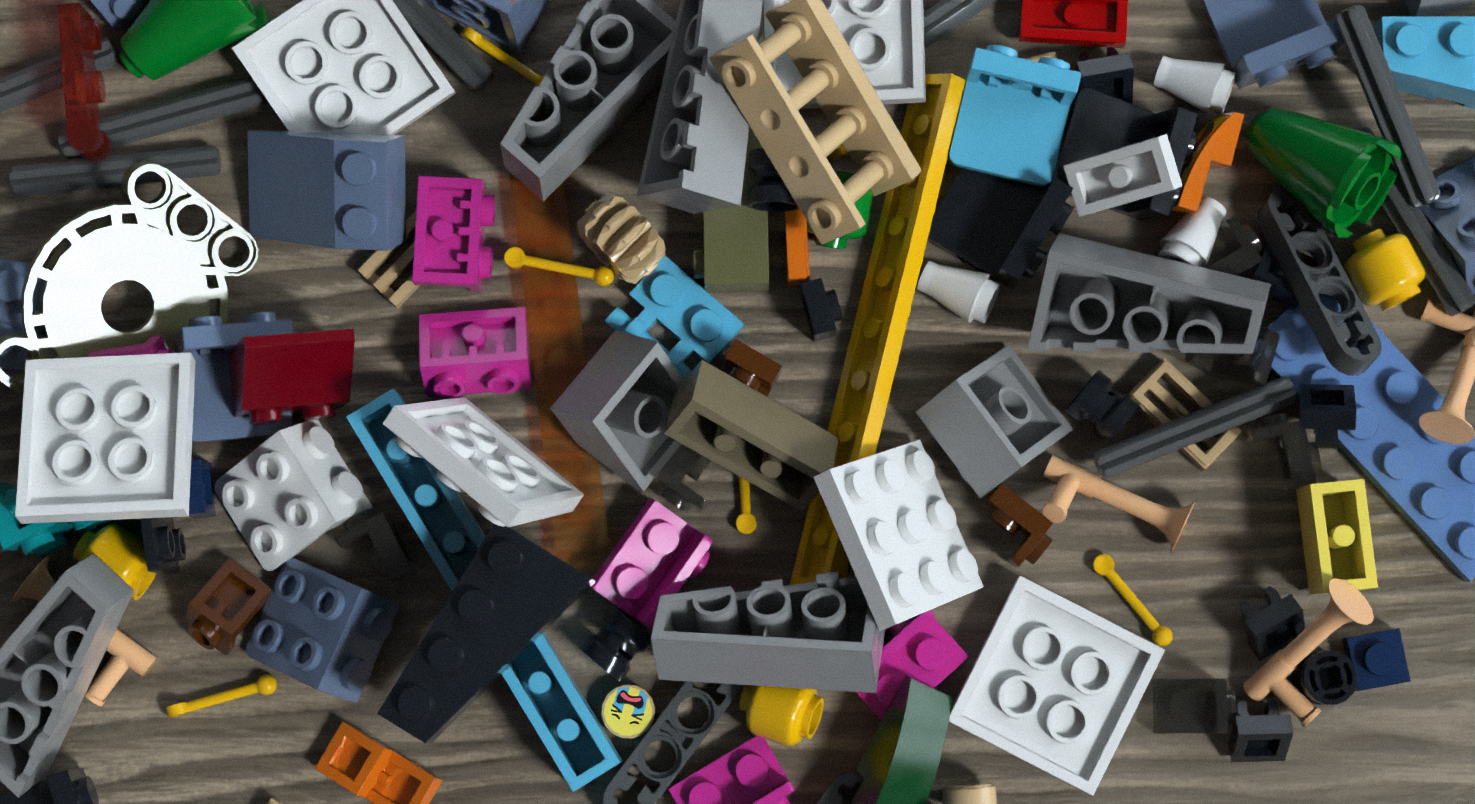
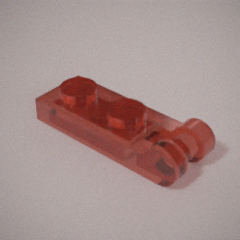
M80 3L59 4L57 7L67 138L71 146L90 161H100L109 155L112 148L111 139L100 129L98 103H104L106 99L103 74L100 70L96 71L94 51H100L102 48L100 25L96 18L92 19V16Z

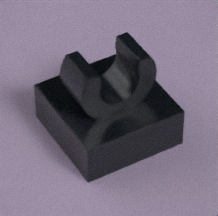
M1111 47L1107 48L1106 57L1089 60L1086 52L1079 54L1077 72L1082 74L1078 91L1090 88L1133 104L1134 66L1129 53L1118 54L1117 50Z
M1299 384L1300 429H1314L1315 448L1337 449L1338 430H1355L1357 411L1354 385Z
M1272 587L1264 589L1269 606L1258 612L1251 608L1246 599L1240 602L1248 645L1259 661L1285 648L1305 630L1303 609L1293 595L1290 594L1281 599L1278 591Z
M1240 700L1237 705L1234 724L1228 742L1231 762L1285 761L1293 736L1290 714L1279 715L1277 703L1274 700H1267L1264 715H1250L1247 710L1246 700Z

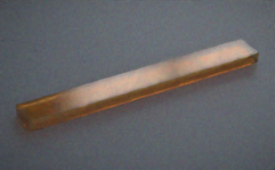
M510 173L519 248L524 251L525 255L575 265L565 181L542 201ZM523 265L521 271L545 463L584 494L573 512L552 517L556 557L581 572L595 571L600 569L611 553L600 462L576 444L550 409L587 365L577 277Z

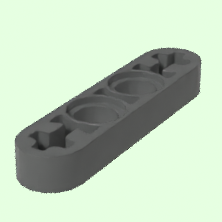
M1286 188L1276 189L1258 210V224L1327 360L1339 372L1349 376H1358L1364 373L1380 355L1382 347L1380 338L1319 221ZM1296 250H1304L1310 253L1316 259L1318 267H1310L1301 262L1297 257ZM1319 294H1326L1334 298L1338 302L1341 312L1327 309L1321 303Z
M686 681L609 783L603 794V804H618V799L613 795L618 787L624 791L631 788L638 778L628 774L633 764L637 765L645 777L660 782V786L655 793L646 784L637 797L640 804H656L744 685L721 684L716 692L726 695V698L720 706H717L708 693L693 688L695 682ZM689 697L702 699L709 709V717L706 723L697 729H689L683 726L677 716V709L680 703ZM658 740L666 741L674 747L676 762L670 770L655 772L647 766L645 751L652 742Z

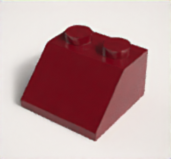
M354 329L243 337L227 353L234 417L249 416V422L252 425L281 422L282 413L303 411L304 420L335 417V409L341 408L350 402L355 343Z

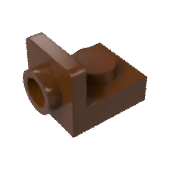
M735 339L724 357V365L721 371L768 397L781 375L782 365Z
M1001 483L984 502L993 509L988 517L1011 536H1015L1018 530L1026 535L1007 561L1013 566L1019 567L1026 559L1033 565L1053 540L1045 534L1053 522Z
M228 558L189 602L185 626L188 628L190 636L199 645L209 650L216 648L224 655H228L235 646L237 635L266 603L272 589Z

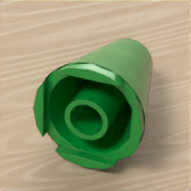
M150 0L120 39L124 51L119 55L127 69L137 78H142L145 75L151 80H157L255 33L270 22V17L263 2L254 7L250 0Z
M1273 107L1267 112H1259L1250 122L1246 132V137L1249 139L1248 151L1330 233L1338 238L1351 236L1353 233L1346 228L1355 221L1365 225L1373 217L1386 199L1397 176L1396 172L1389 169L1392 156L1401 160L1399 146L1386 138L1280 107Z

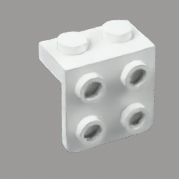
M309 420L277 431L215 483L216 494L259 563L267 571L280 568L328 530L358 519L373 508L363 492L360 481L351 473L335 448L331 435L323 429L318 420Z

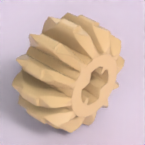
M606 193L598 201L595 200L584 210L585 214L577 221L578 236L585 242V246L605 266L611 268L619 279L625 280L628 283L636 284L644 276L647 277L658 266L657 263L665 256V243L658 235V231L651 226L646 217L637 211L635 206H631L623 197L616 194Z

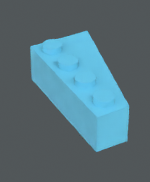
M1475 16L1381 17L1372 26L1399 91L1434 100L1438 97L1462 103L1463 107L1475 109Z

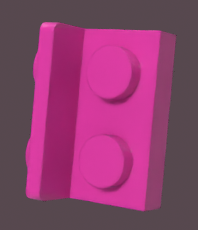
M418 176L412 277L414 285L467 287L470 292H481L482 279H491L493 249L492 247H484L485 226L494 227L496 197L495 195L487 194V187L483 179Z
M526 307L419 315V368L426 396L456 398L463 394L488 392L509 394L516 390L531 389L532 378L529 365Z
M649 498L593 577V580L596 582L591 588L652 629L660 596L678 593L688 577L694 578L703 570L709 560L710 552L707 550L712 545L713 540L693 528L656 500Z
M931 610L887 628L893 637L883 645L876 693L855 692L880 721H882L906 675L935 688L969 657L934 618L935 615Z
M759 736L751 738L668 788L677 804H790L786 796L795 791L768 743Z

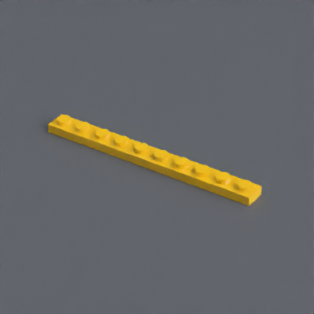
M952 73L925 74L926 102L908 103L901 136L922 169V172L912 181L886 191L828 427V432L838 437L833 468L876 453L966 84L965 79ZM820 492L809 504L790 585L817 582L816 574L838 572L839 578H845L847 574L849 559Z

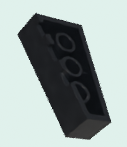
M494 524L377 714L424 743L434 742L497 677L507 670L596 581L509 527H501Z

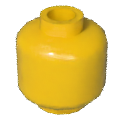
M1380 228L1352 243L1356 253L1346 260L1344 268L1363 304L1367 306L1379 305L1383 312L1421 293L1418 284L1424 280L1426 272L1406 235L1392 234L1386 237Z
M108 524L97 533L91 530L87 531L73 552V558L78 560V563L93 553L96 554L135 590L131 598L136 601L147 591L157 574L149 572L147 569L143 539L117 524Z
M745 685L740 698L739 708L746 712V725L752 734L791 747L799 744L803 738L811 739L822 717L824 699L818 696L817 689Z

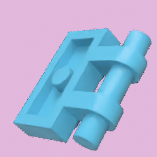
M664 256L657 263L658 266L647 277L645 276L629 293L630 298L644 310L633 320L620 307H617L608 316L605 323L614 331L617 330L657 341L648 332L658 321L680 340L670 351L659 341L657 342L685 380L692 370L684 362L692 353L696 354L701 360L712 364L742 330L744 323L668 257Z

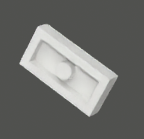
M1167 134L1063 166L1069 186L1073 187L1072 196L1079 217L1175 190L1183 186Z

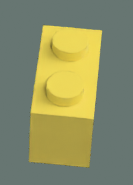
M1356 479L1316 483L1296 489L1309 596L1329 594L1328 583L1334 578L1350 583L1358 591L1378 588L1365 480Z

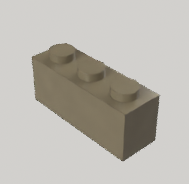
M704 360L698 363L674 393L664 432L670 438L800 511H803L819 494L820 491L814 476L834 467L838 437Z

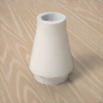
M1163 56L1153 86L1170 92L1206 114H1209L1210 110L1223 113L1233 88L1236 73L1225 70V64L1173 59Z
M1202 196L1198 212L1186 213L1160 240L1161 250L1158 253V257L1206 268L1220 224L1227 213L1225 207L1213 198Z
M928 261L919 279L917 290L928 294L968 323H971L973 319L985 323L995 305L1001 284L990 280L991 275L988 273L944 266Z

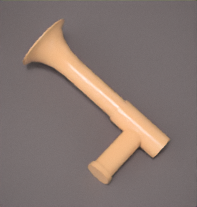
M1428 299L1420 321H1427L1465 335L1461 347V356L1442 405L1437 411L1423 413L1419 417V425L1425 433L1439 441L1450 444L1469 443L1475 436L1472 425L1465 420L1466 403L1475 379V310L1472 316L1464 313L1450 316L1442 305Z
M1052 455L1043 474V477L1058 483L1049 502L1043 508V515L1051 522L1061 523L1066 519L1067 510L1076 492L1091 499L1096 498L1155 526L1167 537L1171 544V553L1195 503L1193 501L1189 506L1181 508L1166 507L1154 503Z
M48 556L27 576L13 596V602L20 598H30L40 602L56 582L48 570ZM118 628L106 650L112 656L89 685L85 694L87 699L98 706H102L105 703V698L128 668L144 677L157 660V657Z
M1334 578L1329 581L1328 591L1331 599L1319 617L1283 650L1281 649L1243 684L1245 692L1255 701H1261L1272 692L1301 721L1300 724L1303 727L1307 726L1321 710L1318 707L1316 708L1286 677L1297 668V665L1342 625L1352 621L1368 625L1372 623L1374 618L1372 608L1366 598L1353 585L1342 579Z

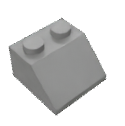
M615 330L550 409L576 444L635 489L644 492L682 445L665 435L664 432L674 393L685 380L657 341Z
M1010 345L953 381L916 411L931 437L940 444L958 468L961 477L970 484L979 498L990 492L1073 430Z

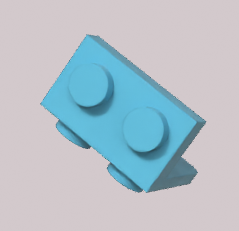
M988 45L986 50L976 47L970 63L948 156L949 161L957 167L1040 187L1047 186L1053 179L1069 108L1077 94L1082 73L1069 70V63L1056 58L1041 57L1038 62L1018 58V52L1009 47Z

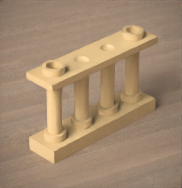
M786 0L765 14L775 30L768 38L758 44L753 34L717 51L709 59L822 245L861 229L866 224L854 203L869 189L872 190L873 196H877L912 181L922 172V169L822 0ZM785 51L788 52L803 77L802 80L788 91H786L770 64ZM814 97L831 124L816 138H814L799 113V110ZM841 144H843L858 170L844 184L841 183L826 158Z

